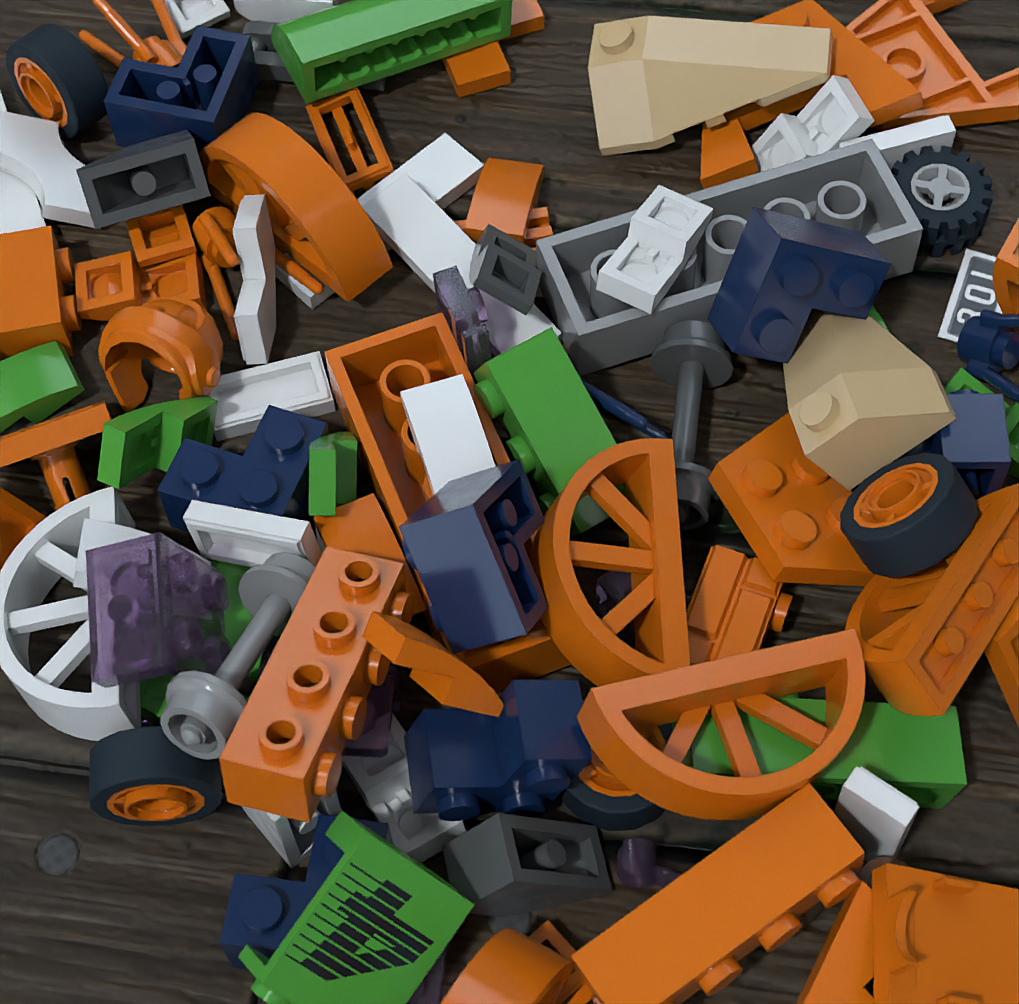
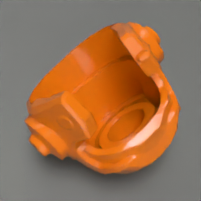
M166 296L147 301L141 306H128L115 313L102 332L98 348L99 361L124 412L132 411L145 399L148 385L141 373V361L143 358H148L153 366L179 376L182 384L179 390V399L208 396L220 381L223 342L213 317L202 306L192 300L183 297Z

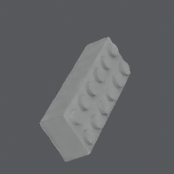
M868 139L684 195L713 208L712 218L682 271L652 314L596 290L599 270L628 237L631 217L637 210L536 240L537 269L542 271L538 286L556 327L562 332V340L574 368L582 376L652 354L662 344L664 331L676 322L697 320L710 323L707 317L753 207L860 231L891 262L884 280L913 271L924 228L873 139Z

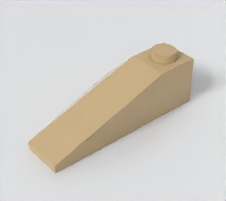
M650 15L595 24L588 72L601 153L603 156L657 149L675 142L673 133L704 121L708 128L726 122L724 117L726 112L752 102L760 106H766L827 82L830 79L833 45L831 29Z
M812 308L788 364L783 363L788 411L804 455L849 491L880 468L890 464L957 419L938 374L869 315L865 320Z

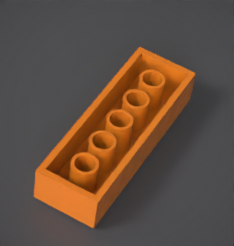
M443 312L325 351L333 395L348 431L352 432L357 439L358 456L375 497L386 516L405 559L403 535L399 527L422 507L433 494L421 455H418L400 397V391L463 374L481 421L495 466L510 462L488 411L475 395V383ZM537 530L523 544L530 562L533 541ZM406 559L427 609L423 614L432 636L453 654L445 634L433 622L430 613V599L418 570L412 568ZM541 617L525 635L454 654L479 674L496 693L505 690L512 680H532L572 665L550 637Z

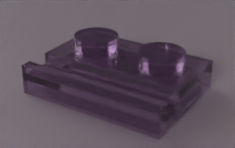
M453 266L433 273L438 313L443 312L476 385L478 381L473 373L485 362L492 359L489 331L486 325L482 324L488 322V315L479 289L475 286L467 288L457 266Z

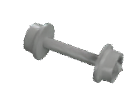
M280 552L272 554L262 565L253 566L245 572L240 580L238 591L242 604L253 618L216 674L212 675L194 670L180 672L168 684L165 695L167 705L162 712L160 724L168 739L184 752L206 760L220 757L247 704V701L238 690L276 632L279 634L283 633L316 568L308 560L296 554Z

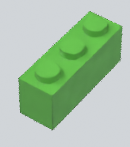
M552 327L485 362L473 373L478 381L474 385L475 395L488 411L491 419L498 417L509 437V440L505 442L508 456L511 461L520 459L525 473H529L541 495L536 500L543 516L576 471L586 461L599 452L617 445ZM625 484L614 485L626 497ZM590 495L585 496L576 503L571 520L570 537L581 534L610 517Z

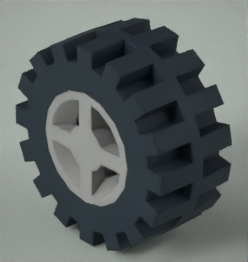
M932 145L921 147L919 155L911 150L904 154L902 162L897 160L892 166L891 172L924 228L917 251L918 255H921L925 249L931 250V257H942L943 251L948 249L951 256L961 253L963 244L970 248L976 242L978 235L981 236L993 199L994 191H991L993 183L990 175L983 176L985 167L979 161L973 164L969 163L971 155L964 151H961L956 156L951 154L952 147L941 146L940 152H934Z

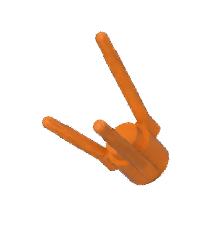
M93 0L94 5L101 11L109 23L134 49V60L178 68L187 46L182 41L164 0L151 1L168 40H161L158 36H151L143 41L106 0ZM87 30L79 32V38L115 66L120 67L123 58H125Z
M222 206L212 207L196 218L192 226V235L203 251L200 261L208 272L230 336L234 340H239L234 320L235 309L221 272V267L231 268L240 264L232 231L236 217L228 208ZM275 247V263L314 294H321L323 292L321 283Z

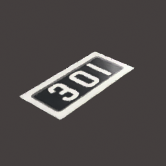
M966 249L937 337L958 343L963 326L972 316H980L983 309L1002 313L993 289L992 276L996 257Z

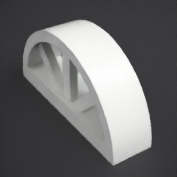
M114 487L97 490L82 496L50 514L22 539L0 571V666L31 709L46 723L61 732L93 741H99L118 731L141 727L137 596L82 588L90 593V595L44 605L41 604L61 577L72 583L74 582L84 518L110 522L135 529V522ZM86 620L34 677L31 674L28 657L30 632ZM91 652L92 693L73 692L58 688Z

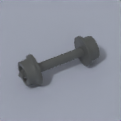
M697 320L679 321L670 325L664 331L662 344L652 352L651 369L655 375L667 384L677 387L672 439L680 530H692L703 526L708 521L711 505L719 499L718 494L708 480L712 471L706 467L694 464L702 389L714 388L724 384L732 376L734 362L730 353L726 350L725 341L712 324Z

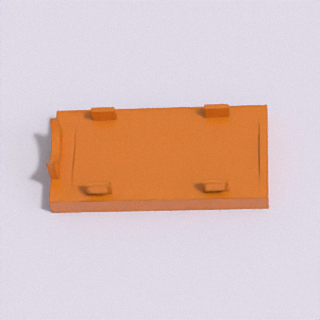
M885 863L872 870L874 1004H1019V889L891 863Z

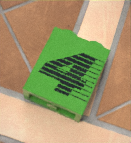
M341 810L325 833L330 840L345 852L271 958L266 957L247 944L238 956L256 978L250 987L251 990L267 1004H406L474 907V904L445 879Z

